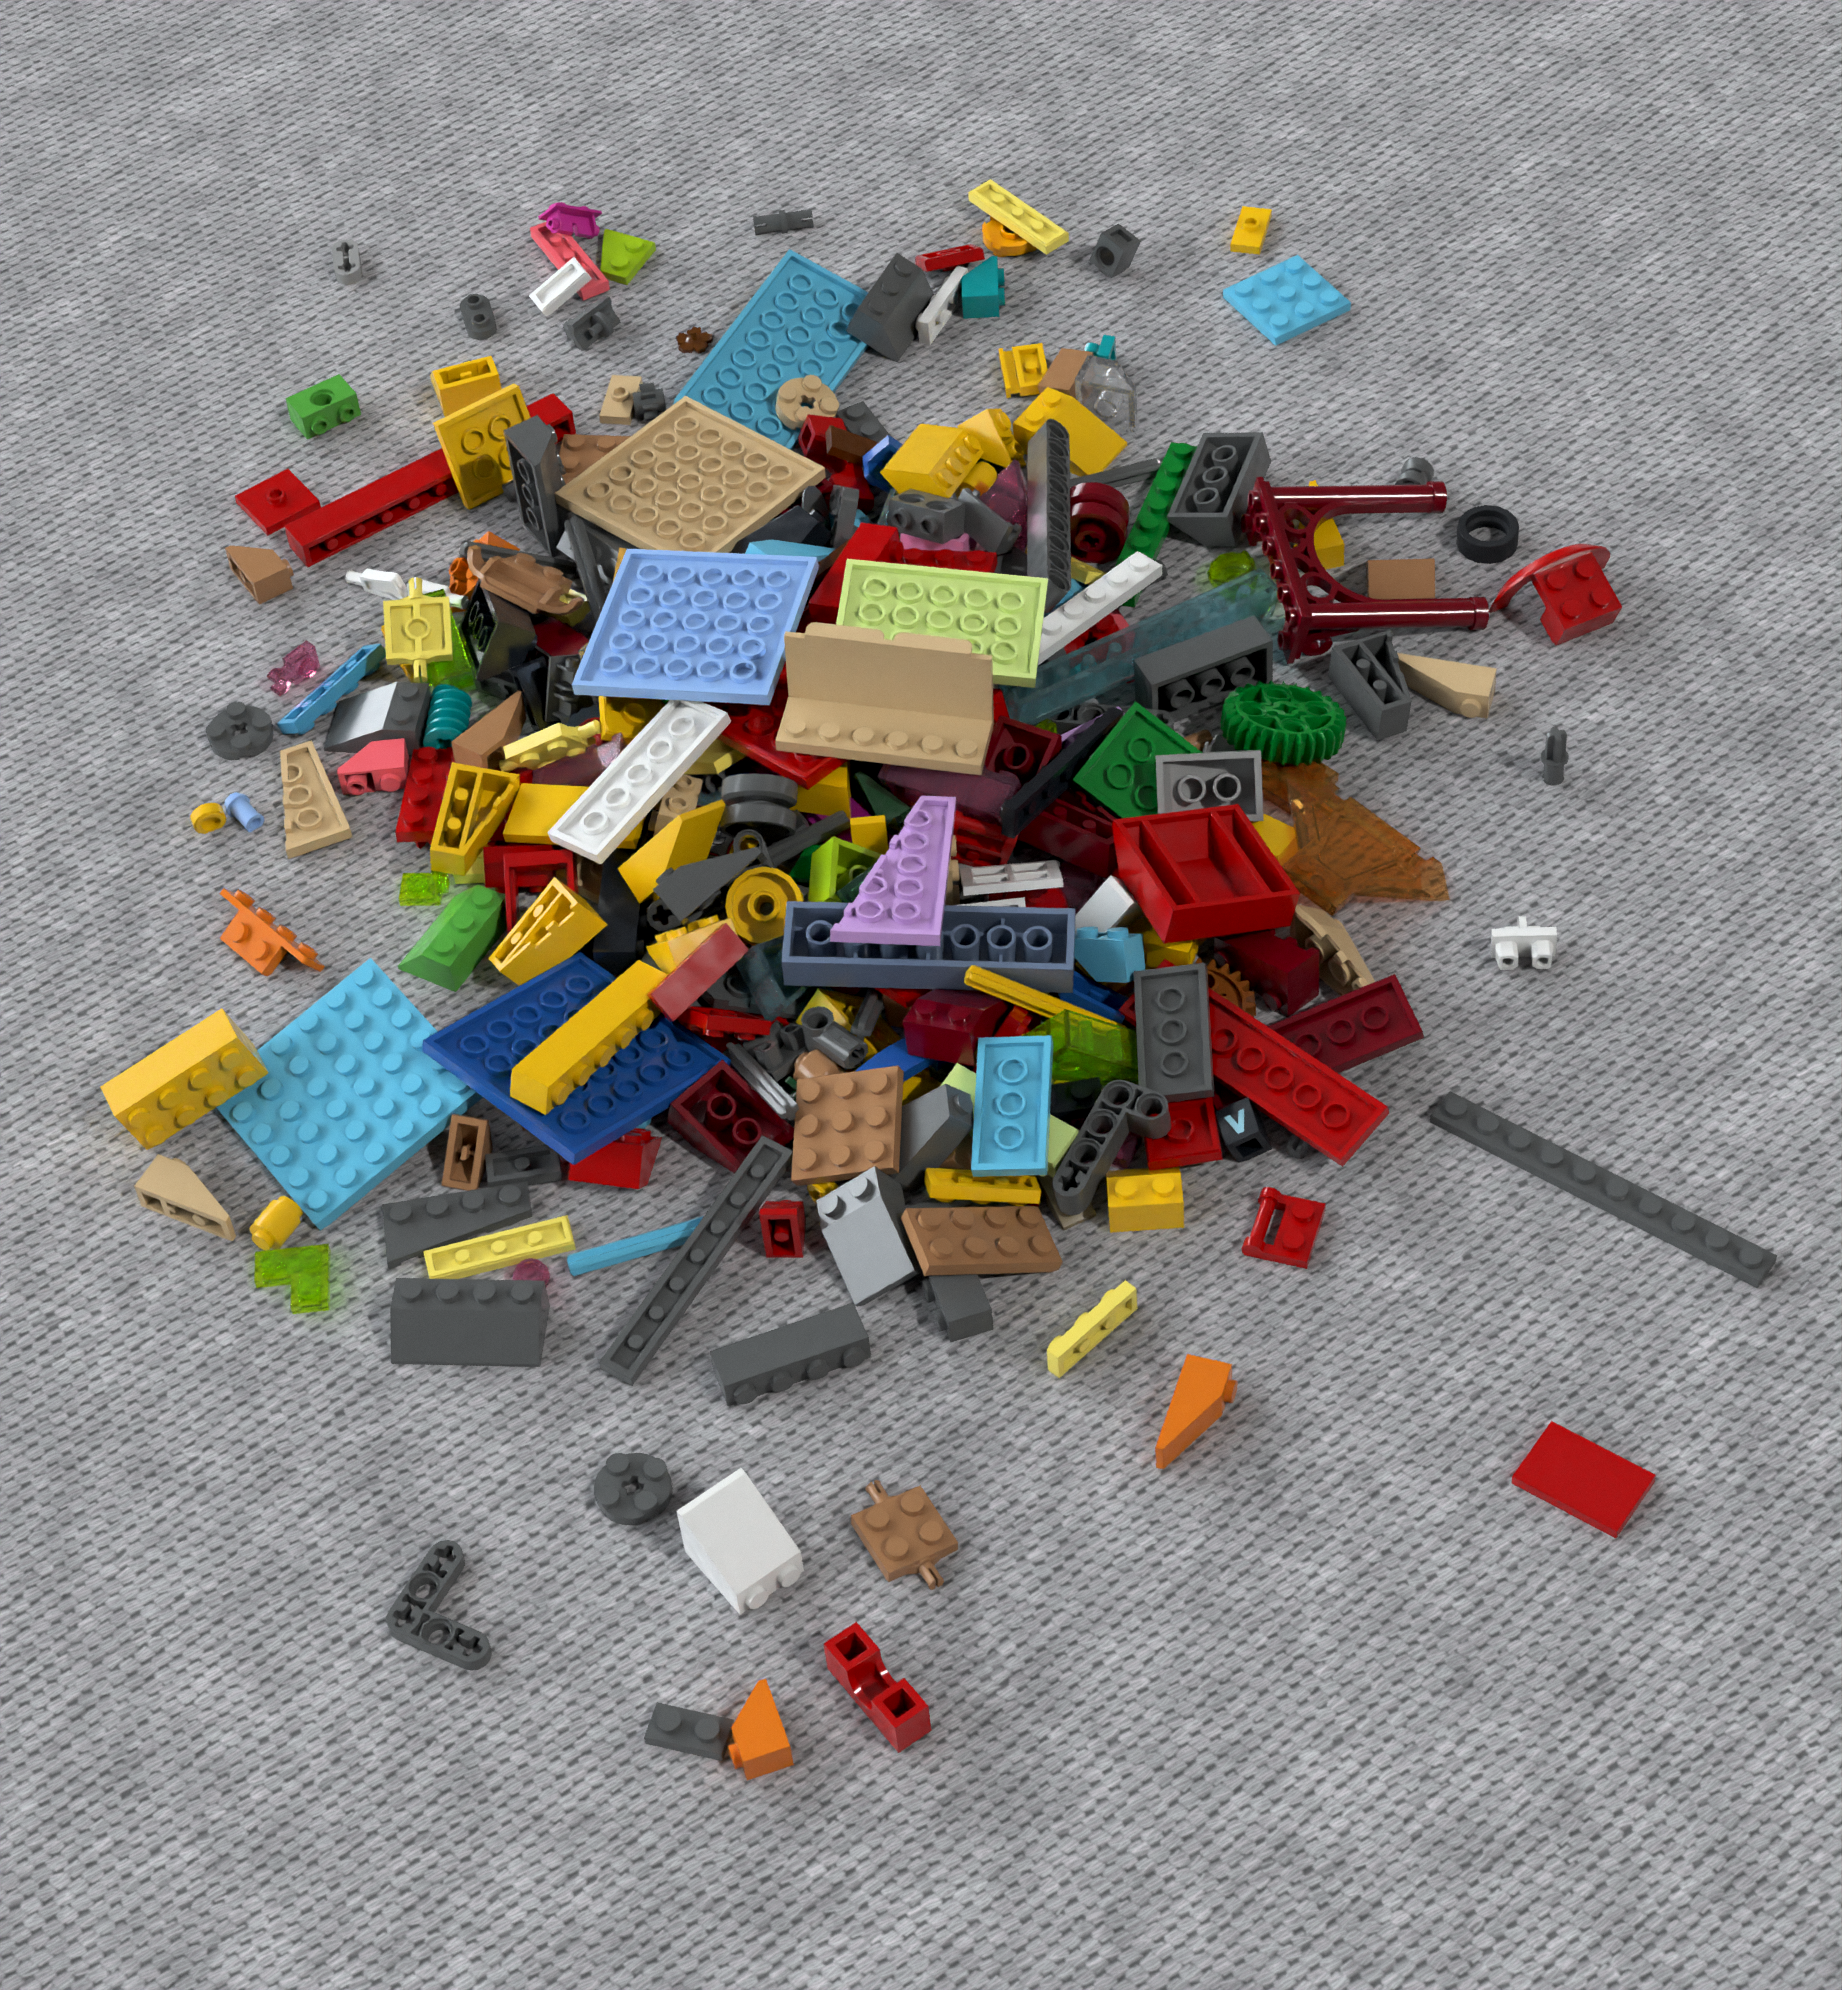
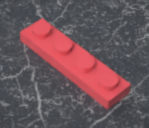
M546 222L530 228L532 239L558 270L575 257L592 279L577 291V294L583 301L610 290L607 278L571 235L552 233L547 228Z

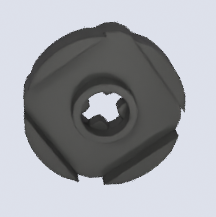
M242 702L230 703L226 710L214 717L206 727V734L212 751L219 757L227 760H240L239 757L250 755L251 758L259 755L268 748L274 735L270 715L258 707L245 706ZM245 729L247 732L246 734L240 733L235 736V732Z
M644 1453L612 1454L607 1459L606 1465L599 1471L594 1483V1495L600 1510L605 1513L608 1519L622 1525H640L648 1522L647 1519L654 1517L657 1513L661 1514L669 1505L673 1493L671 1477L665 1462L660 1458ZM631 1483H639L643 1490H636L634 1495H628L625 1486Z

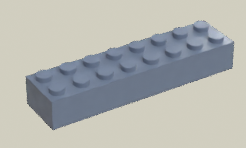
M787 901L782 951L784 985L977 990L964 983L967 969L971 965H976L1041 992L1073 993L1075 908L945 905L940 946L831 942L830 930L835 923H840L848 903Z

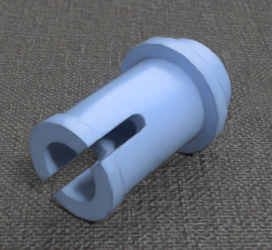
M235 792L226 798L224 803L226 813L231 817H235L248 832H252L263 825L264 817L250 804V799L247 795Z

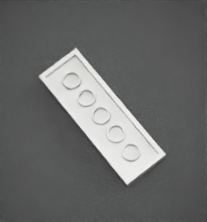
M669 700L547 832L551 841L602 864L731 723L728 713L701 701Z

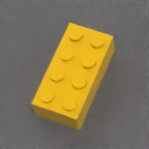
M221 1008L100 1086L114 1116L148 1150L163 1143L186 1126L191 1125L203 1115L222 1105L248 1086L253 1085L269 1072L254 1044Z

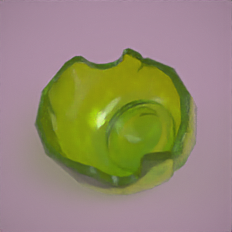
M1246 550L1241 553L1228 552L1220 554L1211 562L1207 571L1212 587L1220 594L1227 596L1239 595L1247 591L1255 582L1257 574L1255 560L1251 558Z

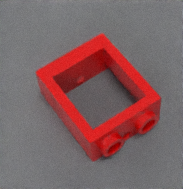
M569 849L503 854L507 935L520 920L517 873L566 869L567 887L579 895L577 855L575 852Z

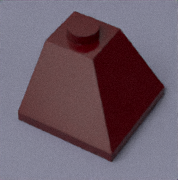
M1000 715L990 738L982 774L974 775L973 778L1013 797L1026 782L1032 780L1040 772L1043 766H1047L1058 756L1061 751L1062 736Z

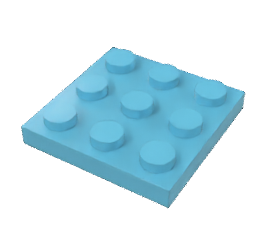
M1299 255L1223 289V298L1275 346L1351 310V302Z

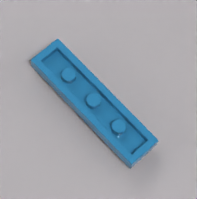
M382 644L364 645L277 723L282 733H298V735H302L315 726L314 721L320 715L332 711L337 706L336 701L342 695L353 692L359 686L358 681L363 676L372 674L380 667L379 662L386 657V650Z

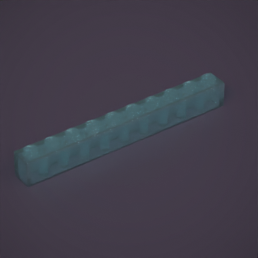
M1258 568L1037 668L1035 688L998 684V689L1002 690L1009 717L1029 725L1037 724L1133 680L1134 659L1253 615H1255L1259 622L1266 620L1274 614L1278 599L1277 584L1261 568Z

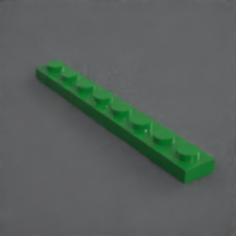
M1171 442L1115 567L1137 551L1156 561L1172 525L1168 522V513L1197 446ZM1142 590L1121 606L1135 608Z

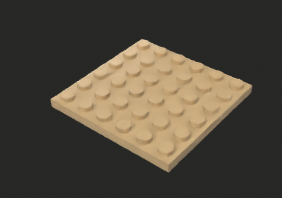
M684 396L554 494L557 504L639 549L729 553L739 540L763 527L803 496L807 486H815L826 478L825 467Z

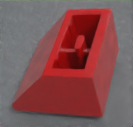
M634 1128L577 1164L573 1165L570 1163L568 1180L640 1189L648 1185L662 1137L651 1136V1130Z

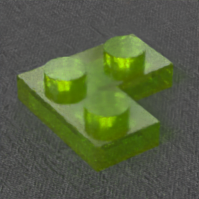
M329 1244L256 1251L254 1271L256 1288L291 1285L290 1308L292 1314L330 1310L331 1250Z

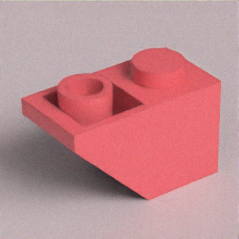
M405 738L371 741L337 769V774L343 795H362L367 792L376 791L394 792L398 789H405L410 767Z

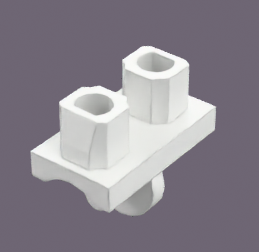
M1518 916L1517 926H1505L1504 928L1491 930V958H1496L1500 970H1513L1518 967V957H1531L1533 967L1536 969H1549L1552 964V958L1556 954L1557 929L1556 927L1527 926L1526 916Z

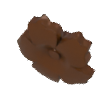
M694 326L691 330H687V334L679 333L676 336L678 345H680L679 351L682 353H692L695 350L700 354L709 347L708 343L713 342V336L707 332L702 333L700 327Z

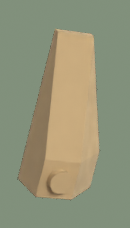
M1297 904L1290 925V937L1297 940L1298 945L1296 946L1306 951L1311 947L1319 950V978L1340 996L1374 983V978L1343 924L1339 920L1330 917L1321 909Z

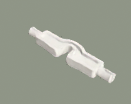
M367 568L363 573L349 570L346 574L345 579L348 584L363 586L366 592L390 598L391 600H400L410 596L409 583L406 587L401 576L397 573ZM415 577V578H414V583H415V589H416V577ZM422 579L423 595L429 597L449 596L450 607L467 608L469 603L467 596L451 593L448 586Z

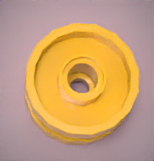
M762 866L747 870L735 879L727 892L725 909L727 917H731L735 930L743 941L756 948L773 949L783 946L787 901L804 902V897L791 876L777 868ZM769 903L773 906V912L764 916L761 914L760 908L763 904Z

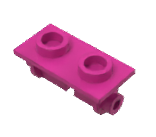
M558 202L550 205L549 209L538 216V218L547 221L546 226L552 233L566 235L575 233V236L593 239L595 236H598L600 231L595 219L602 214V211L589 209L586 206L576 207Z

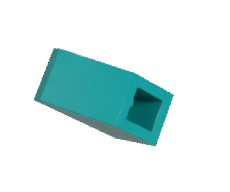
M997 256L989 257L962 276L963 319L1000 317L999 306H1005V289L999 287L1005 286L1004 268H998Z

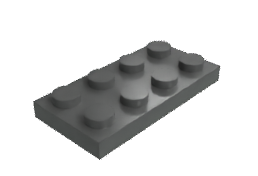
M1205 962L1134 971L1139 1086L1159 1092L1165 1096L1168 1102L1215 1097L1208 970Z

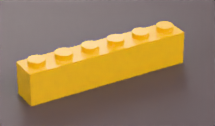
M640 960L635 962L512 1068L510 1097L544 1115H547L557 1105L563 1104L571 1092L578 1086H583L589 1077L600 1067H605L613 1055L621 1048L625 1049L639 1032L648 1029L652 1021L662 1013L647 994L668 974Z

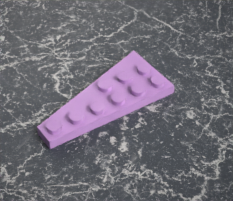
M920 796L905 818L904 827L899 835L893 836L889 842V849L886 854H881L860 885L859 894L854 902L848 903L844 909V917L840 923H835L830 930L831 942L940 946L956 814V797Z

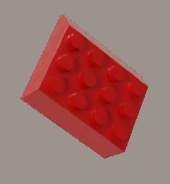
M1239 804L1113 820L1112 829L1119 875L1164 944L1291 925L1300 892Z

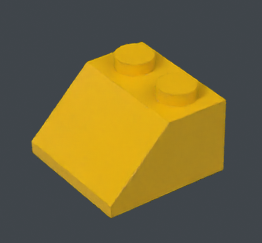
M1179 1167L1150 1171L1149 1168L1109 1170L1106 1173L1110 1233L1184 1228V1200Z

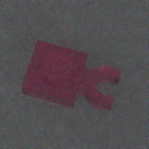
M306 640L282 658L284 666L274 668L267 674V678L275 683L270 687V690L281 696L288 691L291 683L298 685L304 679L310 678L316 673L317 669L320 668V663L313 644Z

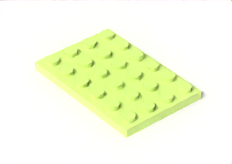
M847 559L836 625L878 629L884 633V639L894 640L895 635L903 632L968 640L972 643V653L992 655L993 684L1035 688L1048 578Z

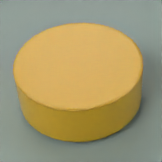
M218 803L202 804L190 816L195 831L201 834L220 829L226 823V815L222 806Z

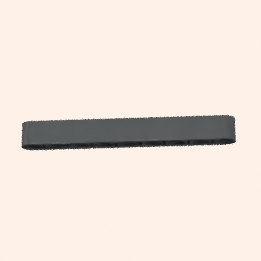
M1048 419L1028 441L1027 576L1048 578L1044 613L1051 612L1071 589L1069 433L1061 423L1054 419Z

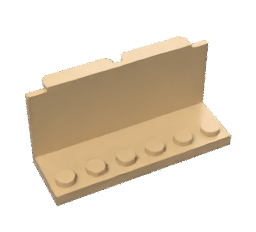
M813 622L806 627L805 633L785 631L784 644L789 697L775 740L777 751L974 775L982 774L994 726L992 655L972 653V643L964 639L903 632L895 635L894 640L884 639V633L881 630Z

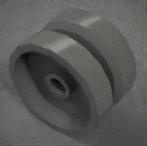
M757 773L738 774L723 779L721 799L728 807L724 809L721 817L720 831L725 835L735 838L742 830L751 829L757 831L764 841L781 840L795 835L797 814L789 808L797 803L798 784L786 777ZM752 837L746 838V840H757Z

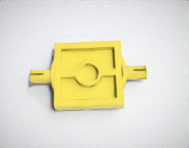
M416 577V589L414 578L408 580L410 596L400 600L383 601L387 665L411 664L414 668V681L420 683L421 671L423 683L428 680L427 664L431 662L453 661L449 596L429 597L423 595L422 579Z
M595 719L583 726L576 727L557 723L503 747L506 759L499 761V767L503 772L527 767L539 772V774L545 775L556 772L559 766L566 763L582 761L586 758L587 754L598 750L596 739L592 736L601 733L600 722Z

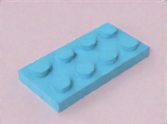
M1051 1035L978 1038L971 1159L973 1177L1047 1175L1053 1039Z

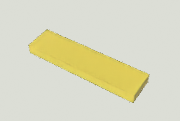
M991 179L968 192L971 203L1046 255L1069 241V233Z
M568 1215L423 1252L429 1279H460L576 1250Z

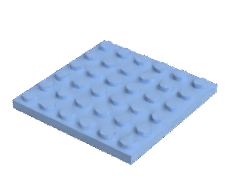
M627 549L573 680L572 688L574 695L770 705L786 661L784 634L785 631L796 632L819 569L817 557Z

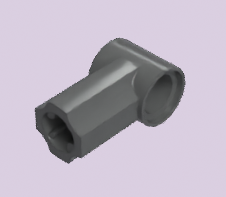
M817 1006L804 1012L801 1022L806 1048L809 1052L819 1049L846 1070L852 1069L854 1071L863 1064V1060L868 1053L867 1044L836 1023L833 1013L829 1009Z

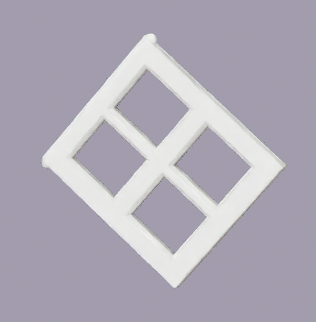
M1056 860L959 868L964 896L1063 887V878L1059 869L1060 862Z

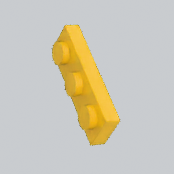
M926 1168L924 1182L929 1197L941 1202H952L957 1199L971 1200L978 1204H988L994 1201L1007 1202L1014 1206H1024L1027 1203L1039 1204L1041 1189L1035 1175L973 1177L971 1170Z

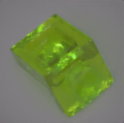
M432 870L431 873H403L399 893L400 906L441 905L443 893L449 892V874Z

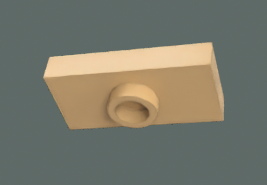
M611 376L599 415L600 423L631 425L635 412L632 393L640 392L639 384H643L641 376Z

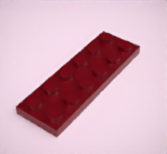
M1395 974L1268 1026L1337 1073L1424 1038L1419 1022ZM1214 1080L1215 1097H1212L1216 1111L1227 1107L1230 1103L1242 1100V1098Z

